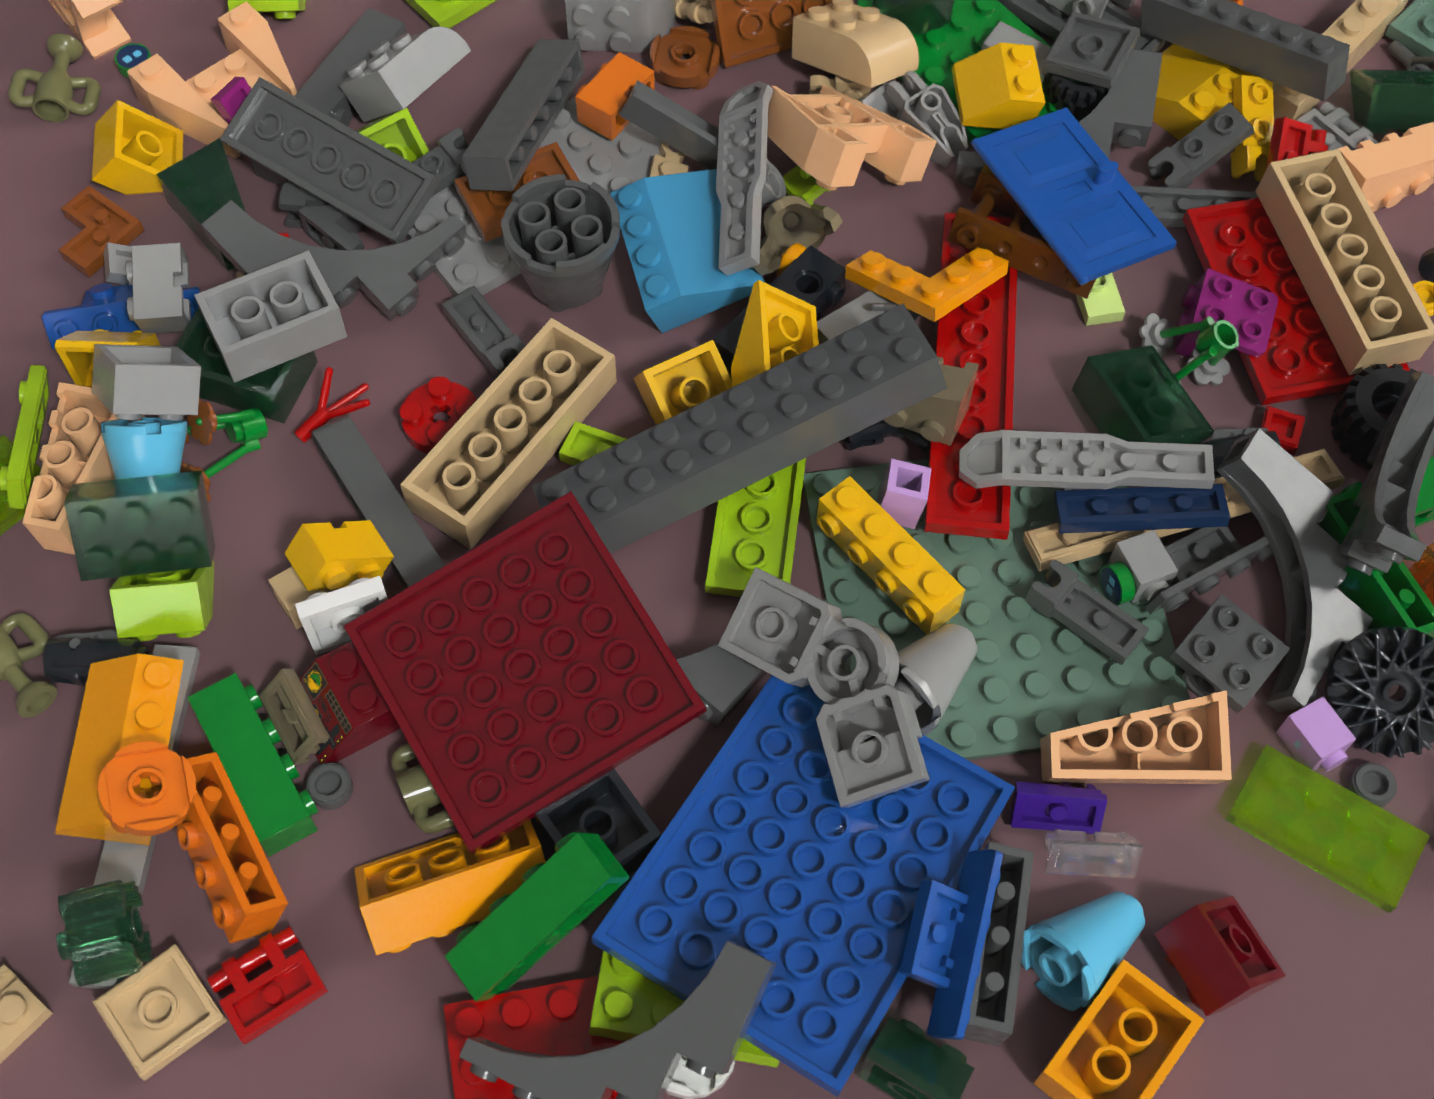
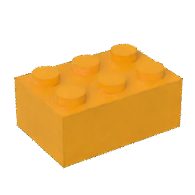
M1123 959L1033 1084L1052 1099H1152L1205 1020Z

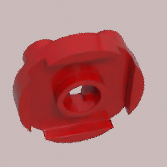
M441 376L434 377L427 384L416 388L409 394L399 410L403 430L408 442L417 450L428 454L477 400L475 395L465 386L456 382H450L448 378ZM440 412L447 413L448 421L438 420L435 423L432 422L435 414Z

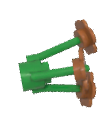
M199 398L198 415H187L190 426L187 427L185 444L189 443V436L192 435L195 440L199 439L202 445H210L212 433L216 430L226 429L228 437L233 443L239 442L243 445L204 471L199 467L188 466L185 462L181 463L179 475L196 498H200L204 503H209L211 501L208 493L211 486L209 478L247 453L261 449L259 440L268 436L266 420L258 408L216 415L210 402H202Z

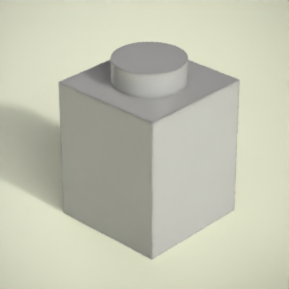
M1155 530L1117 542L1108 561L1109 564L1117 561L1122 562L1131 571L1136 586L1135 596L1130 601L1131 604L1145 598L1147 601H1152L1162 591L1171 586L1178 572Z

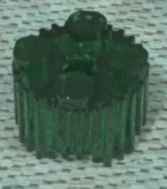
M118 879L74 890L59 896V911L66 928H64V931L57 933L56 943L61 959L63 961L71 959L72 963H74V976L79 987L140 972L143 962L152 960V939L150 931H143L142 919L137 908L143 906L142 894L139 893V888L135 885V881L123 883L122 880Z

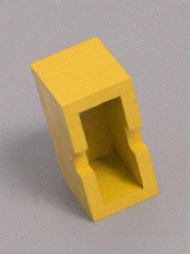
M371 520L344 521L340 528H333L330 522L302 524L284 553L307 591L344 588L351 582L361 578L371 579L380 576L382 579L384 571L394 558Z

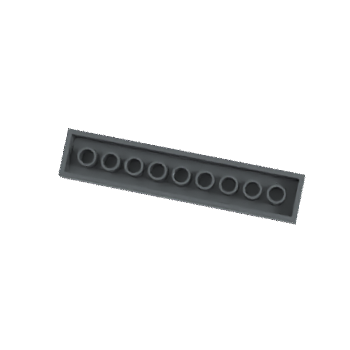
M901 304L533 485L532 488L540 509L572 491L611 554L947 389L937 355L905 305Z

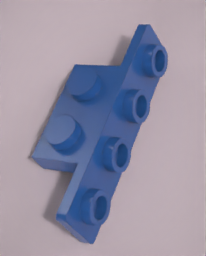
M110 283L98 284L85 292L82 305L43 312L42 320L51 348L56 350L54 347L56 340L75 331L102 329L109 332H133L140 330L136 322L129 319L127 310L128 297H133V284L128 283L114 287ZM198 287L183 289V299H189L191 327L206 325L194 296L200 293Z
M995 849L969 851L966 854L958 891L935 880H921L900 973L936 987L927 1028V1035L934 1038L962 1040L970 1020V1007L976 979L981 969L980 961L986 933L990 927V914L996 886L1000 880L1003 853Z

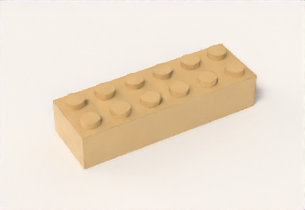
M1334 149L1271 162L1256 189V193L1348 374L1361 373L1367 367L1374 369L1377 364H1386L1389 367L1393 366V364L1419 360L1434 341V324L1340 150Z
M551 318L400 484L409 510L472 550L564 444L574 422L582 423L616 384L615 355Z

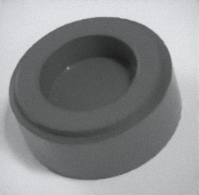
M326 763L316 767L310 773L306 789L317 807L324 810H334L342 807L349 801L353 793V782L348 771L343 766L336 763Z
M1365 763L1359 766L1350 776L1348 791L1352 799L1360 806L1367 809H1380L1394 798L1397 792V782L1394 775L1386 767L1377 763Z

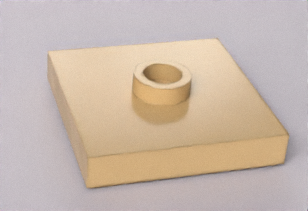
M176 944L93 1001V1004L135 1071L144 1081L227 1022V1019Z

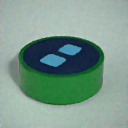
M131 43L118 49L114 59L119 72L129 78L127 73L129 69L152 56L146 46L139 43Z
M1119 561L1101 567L1099 581L1106 599L1116 606L1132 601L1135 596L1136 586L1129 568Z

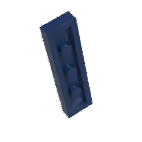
M1213 484L1212 489L1135 487L1055 491L1054 497L1059 534L1227 527L1230 519L1223 484Z

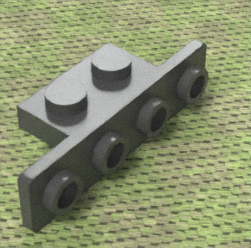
M1206 527L1165 547L1178 572L1171 584L1172 586L1155 597L1146 606V609L1150 614L1162 608H1165L1167 613L1186 603L1189 600L1187 595L1196 590L1200 596L1216 587L1221 582L1219 577L1225 574L1230 579L1238 576L1251 567L1252 564L1249 561L1258 558L1260 562L1266 561L1274 556L1267 537L1265 536L1242 548L1227 527Z

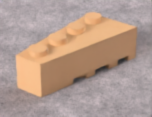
M1434 122L1409 128L1402 137H1399L1396 133L1387 134L1378 144H1374L1370 139L1359 142L1356 147L1357 149L1353 151L1348 146L1338 148L1373 212L1383 207L1391 208L1399 203L1402 198L1413 193L1415 195L1421 194L1430 185L1434 184Z
M59 382L56 393L59 397L57 410H52L48 423L52 428L48 444L43 445L39 457L43 462L39 476L34 477L22 523L44 549L81 556L117 486L101 434V422L119 418L115 417V414H112L92 393L91 387Z
M1227 690L1053 732L1040 739L1042 783L1218 784L1232 780Z

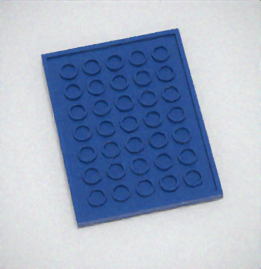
M772 675L592 936V943L683 1001L706 978L727 941L735 942L776 962L777 965L744 1039L838 1098L907 978L906 975L900 973V968L921 880H935L957 890L960 885L966 854L969 851L981 849L1011 797L1015 786L922 734L923 737L919 738L918 742L930 780L848 808L840 807L816 722L825 702L815 694L810 685L804 687L795 686Z

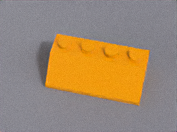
M137 653L90 664L55 834L150 846L152 836L124 834L117 832L112 827L110 821L103 815L97 799L98 779L102 769L114 758V754L129 744L155 741L168 746L184 660ZM144 778L140 781V787L133 790L135 794L142 795L144 799L153 798L155 792L160 791V786L151 785L149 778Z
M531 820L485 848L477 850L475 854L469 852L458 832L355 867L359 906L376 956L385 952H401L409 948L414 942L432 936H447L454 932L457 927L475 921L482 922L490 914L488 908L494 901L505 894H512L523 884L521 878L530 868L539 863L546 862Z

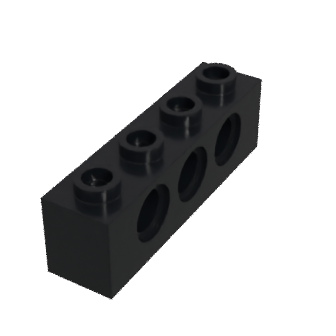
M810 245L770 285L816 306L817 321H819L822 313L830 305H837L846 292V287L844 286L846 268ZM747 307L712 339L730 375Z

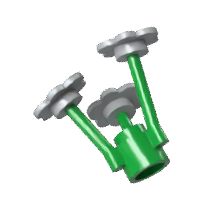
M1155 313L1146 315L1145 325L1139 328V334L1143 338L1142 349L1148 355L1155 354L1157 357H1163L1166 354V349L1173 345V336L1201 331L1196 340V347L1191 352L1192 358L1176 373L1169 370L1164 371L1158 365L1150 369L1151 376L1149 377V382L1155 388V392L1160 400L1163 402L1170 401L1174 405L1179 404L1181 397L1184 395V389L1180 380L1192 371L1193 379L1199 385H1207L1210 382L1212 385L1218 386L1223 382V377L1230 372V365L1222 358L1239 346L1238 332L1229 321L1219 320L1215 322L1211 316H1208L1200 322L1169 328V323L1165 318L1159 319Z

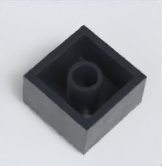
M615 769L610 770L601 777L535 813L538 831L554 854L556 853L554 850L556 844L570 833L598 834L628 875L641 866L662 835Z

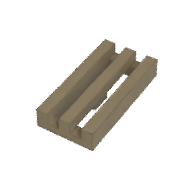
M281 669L259 694V697L294 765L307 764L311 759L309 754H316L320 749L318 744L326 743L330 736L294 669Z

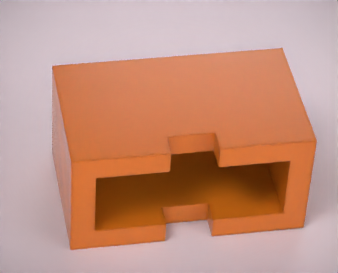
M618 52L609 63H604L601 66L598 74L587 85H583L578 90L575 97L577 121L613 141L629 124V121L621 117L619 113L637 80L655 90L654 70Z

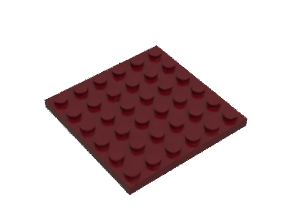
M572 491L344 625L345 630L465 845L472 854L531 820L538 811L601 777L707 712L704 703Z

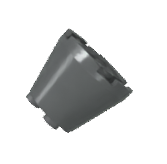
M565 174L544 176L523 185L512 195L513 201L506 209L504 217L501 218V227L505 247L533 294L554 312H562L568 308L582 306L593 298L600 296L620 235L619 211L612 196L595 182L589 185L580 181L567 180Z

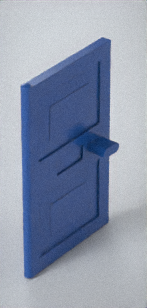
M1067 107L972 140V147L1080 285L1175 248L1177 241L1117 170L1119 164L1108 159Z

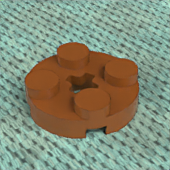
M677 26L670 28V34L662 38L661 34H659L651 43L650 66L654 70V79L661 85L701 90L709 85V80L718 71L720 64L719 45L717 42L714 44L709 39V33L703 29L693 26ZM683 54H688L690 59L680 58H682Z

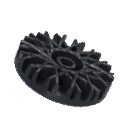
M1405 626L1377 627L1365 631L1350 640L1342 647L1332 661L1326 678V701L1356 738L1354 743L1360 748L1366 749L1373 754L1375 752L1381 753L1388 758H1392L1393 755L1404 758V753L1409 752L1420 755L1422 754V748L1428 750L1433 748L1431 746V743L1434 742L1433 637ZM1398 684L1395 694L1389 697V688Z

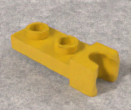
M1240 75L1233 80L1234 107L1253 126L1254 134L1236 146L1235 152L1231 153V174L1234 179H1238L1241 175L1254 171L1255 180L1260 182L1266 172L1274 125L1273 82L1261 77Z

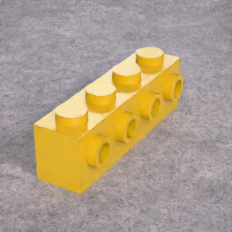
M851 476L819 498L816 524L822 532L830 537L847 554L849 559L859 566L875 582L877 587L884 594L888 595L926 635L940 628L959 612L966 589Z

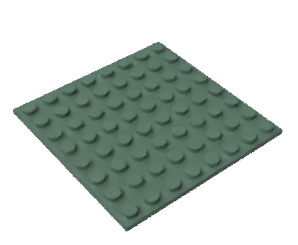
M929 459L905 462L928 467ZM889 463L804 473L803 487L825 601L840 608L843 618L858 619L883 630L891 638L897 651L926 636L905 615L901 608L888 595L884 594L875 582L859 566L855 565L847 554L830 537L826 536L816 524L819 498L849 476L877 502L879 487ZM1011 486L1010 529L1007 540L924 532L926 505L915 529L903 527L966 589L959 612L941 627L953 623L967 628L975 638L977 654L938 726L925 736L967 760L1041 751L1040 739L1050 733L1190 699L1186 683L1182 678L1181 667L1169 658L1175 650L1164 608L1150 614L1146 606L1151 601H1147L1146 598L1132 604L1127 602L1117 606L1149 628L1144 639L1124 664L1120 665L1054 617L1048 618L1028 604L1026 596L1033 582L1039 581L1048 587L1051 586L1044 579L1048 569L1043 571L1037 569L1023 542V536L1025 531L1057 523L1054 505L1056 487ZM1116 486L1113 488H1128V486ZM1113 551L1064 564L1079 575L1078 580L1106 598L1100 586L1099 572L1102 566L1109 564L1108 561ZM854 654L846 661L845 671L847 675L851 674L856 667L857 661Z

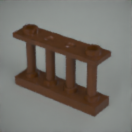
M985 164L980 172L970 200L976 203L977 206L973 212L959 207L947 240L969 250H974L977 247L987 249L993 254L1008 260V266L1088 299L1096 279L1080 285L1045 239L1041 241L1022 233L1025 225L1033 228L1035 226ZM991 210L1012 218L1009 225L1005 226L988 219L987 217Z

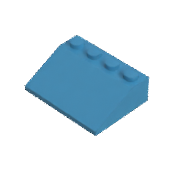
M717 169L645 177L610 193L619 211L620 228L645 310L661 333H665L751 295L753 284L756 281L764 282L763 276L754 269V266L728 276L718 268L721 203L716 193Z

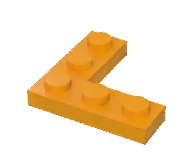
M977 247L929 278L908 266H903L884 257L881 253L870 250L846 265L845 279L899 305L904 304L907 309L935 322L1005 276L1008 271V260L993 254L987 249Z

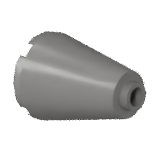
M953 623L946 624L897 651L899 673L895 687L910 694L921 733L924 736L928 735L938 726L977 654V644L973 634L967 628Z

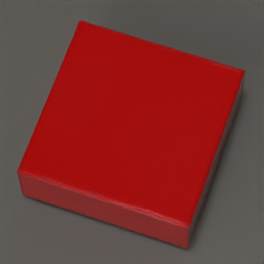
M1267 405L1262 414L1259 428L1275 431L1279 438L1280 446L1290 455H1294L1298 449L1305 417Z

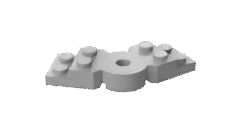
M755 567L718 646L788 684L799 687L810 685L815 694L825 702L816 722L840 807L848 808L930 780L918 739L923 736L909 693L895 687L899 673V657L891 638L874 625L854 618H843L841 609ZM854 654L857 661L856 667L851 674L847 675L845 664L847 659Z

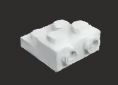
M377 576L371 579H357L347 587L329 593H315L305 601L296 603L295 606L315 655L318 656L352 641L344 625L388 600L381 577Z

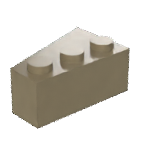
M938 357L947 389L883 420L891 426L903 427L919 433L929 441L941 442L951 446L969 409L979 364L966 362L964 368L943 365V358Z

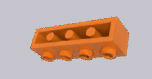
M217 752L186 758L195 773L196 791L194 801L185 820L181 824L176 825L177 838L181 848L188 851L194 864V874L198 886L201 889H205L210 899L214 922L220 929L224 930L230 944L270 932L288 905V901Z

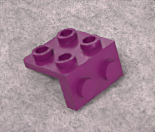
M1207 268L1195 286L1190 284L1187 287L1181 302V306L1186 307L1185 313L1180 315L1175 327L1200 322L1208 316H1211L1215 322L1219 320L1229 321L1236 328L1239 335V346L1235 349L1254 357H1260L1267 349L1278 297L1272 292ZM1201 331L1177 335L1178 338L1174 352L1189 357L1196 347V340Z

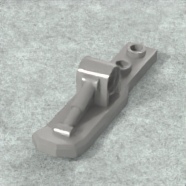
M761 81L744 86L724 102L719 115L716 193L721 203L718 268L727 276L760 264L761 207L772 204L776 199L786 196V186L781 173L767 159L768 106L773 89Z
M999 430L976 434L959 451V478L975 489L1000 485L1056 487V491L1110 489L1116 486L1212 489L1215 481L1212 445L1127 442L1108 434Z

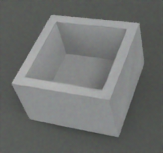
M94 344L92 393L112 414H115V417L123 420H139L142 418V414L158 415L159 418L164 420L177 421L182 420L184 415H198L201 366L179 347Z

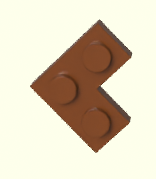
M88 185L61 207L65 218L80 227L82 231L61 247L59 252L66 262L90 278L104 266L103 251L107 242L127 246L145 230L140 220Z

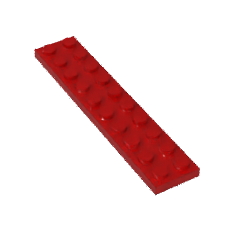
M944 213L940 271L972 251L947 240L957 213ZM987 217L1005 226H1008L1012 218ZM1008 266L1005 276L937 320L935 354L937 357L943 358V365L964 368L966 362L979 364L969 409L951 446L941 442L930 441L928 467L932 469L928 501L926 503L924 532L1003 540L1008 538L1011 486L1000 485L975 489L959 478V451L978 433L1013 430L1017 269Z

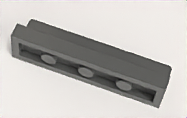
M637 80L619 115L710 170L717 169L719 129Z

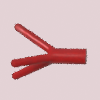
M327 367L324 373L317 410L294 431L295 435L306 443L312 437L310 432L325 425L330 419L368 407L371 403L369 399L350 402L367 391L369 385L363 383L326 408L333 369Z

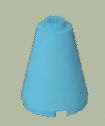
M142 417V420L135 421L115 419L101 422V434L128 521L137 523V529L140 530L163 528V522L169 521L172 518L188 430L187 421H183V419L172 421L159 417Z
M1115 891L1033 924L1024 933L1021 963L1026 971L1030 967L1034 969L1040 978L1035 983L1036 987L1054 1004L1069 1011H1075L1080 1006L1084 1008L1093 1002L1145 926L1143 908L1133 896Z

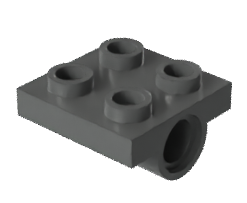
M1221 594L1169 658L1185 670L1182 678L1187 688L1193 694L1203 697L1227 690L1228 706L1238 713L1247 705L1290 648Z

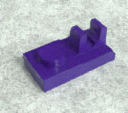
M1016 781L1010 810V824L1013 828L1100 835L1107 804V795L1102 794L1101 790L1096 789L1092 784H1087L1086 788L1070 787L1068 782L1054 785Z

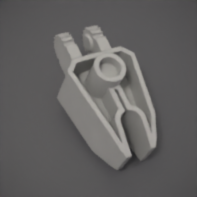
M910 70L902 78L909 94L896 80L886 85L885 92L899 112L896 116L897 119L910 124L937 141L930 161L946 167L954 155L958 158L959 151H966L968 148L965 126H961L960 116L944 87L936 84L927 87L924 81L919 78V75Z

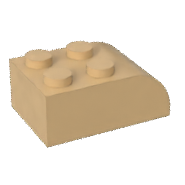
M832 0L831 4L822 7H811L808 9V12L793 17L792 58L869 88L900 77L910 70L915 71L918 69V48L910 30L901 21L881 14L877 8L861 7L853 4V0Z

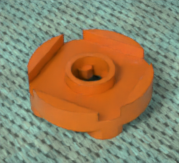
M155 741L132 743L116 752L114 758L102 769L97 788L99 807L117 832L130 833L136 836L158 835L171 830L174 826L181 824L185 820L194 801L196 777L190 762L183 755L180 757L176 752L169 750V746ZM149 778L151 785H159L161 791L155 792L153 798L144 799L142 795L135 794L133 789L140 787L141 779Z

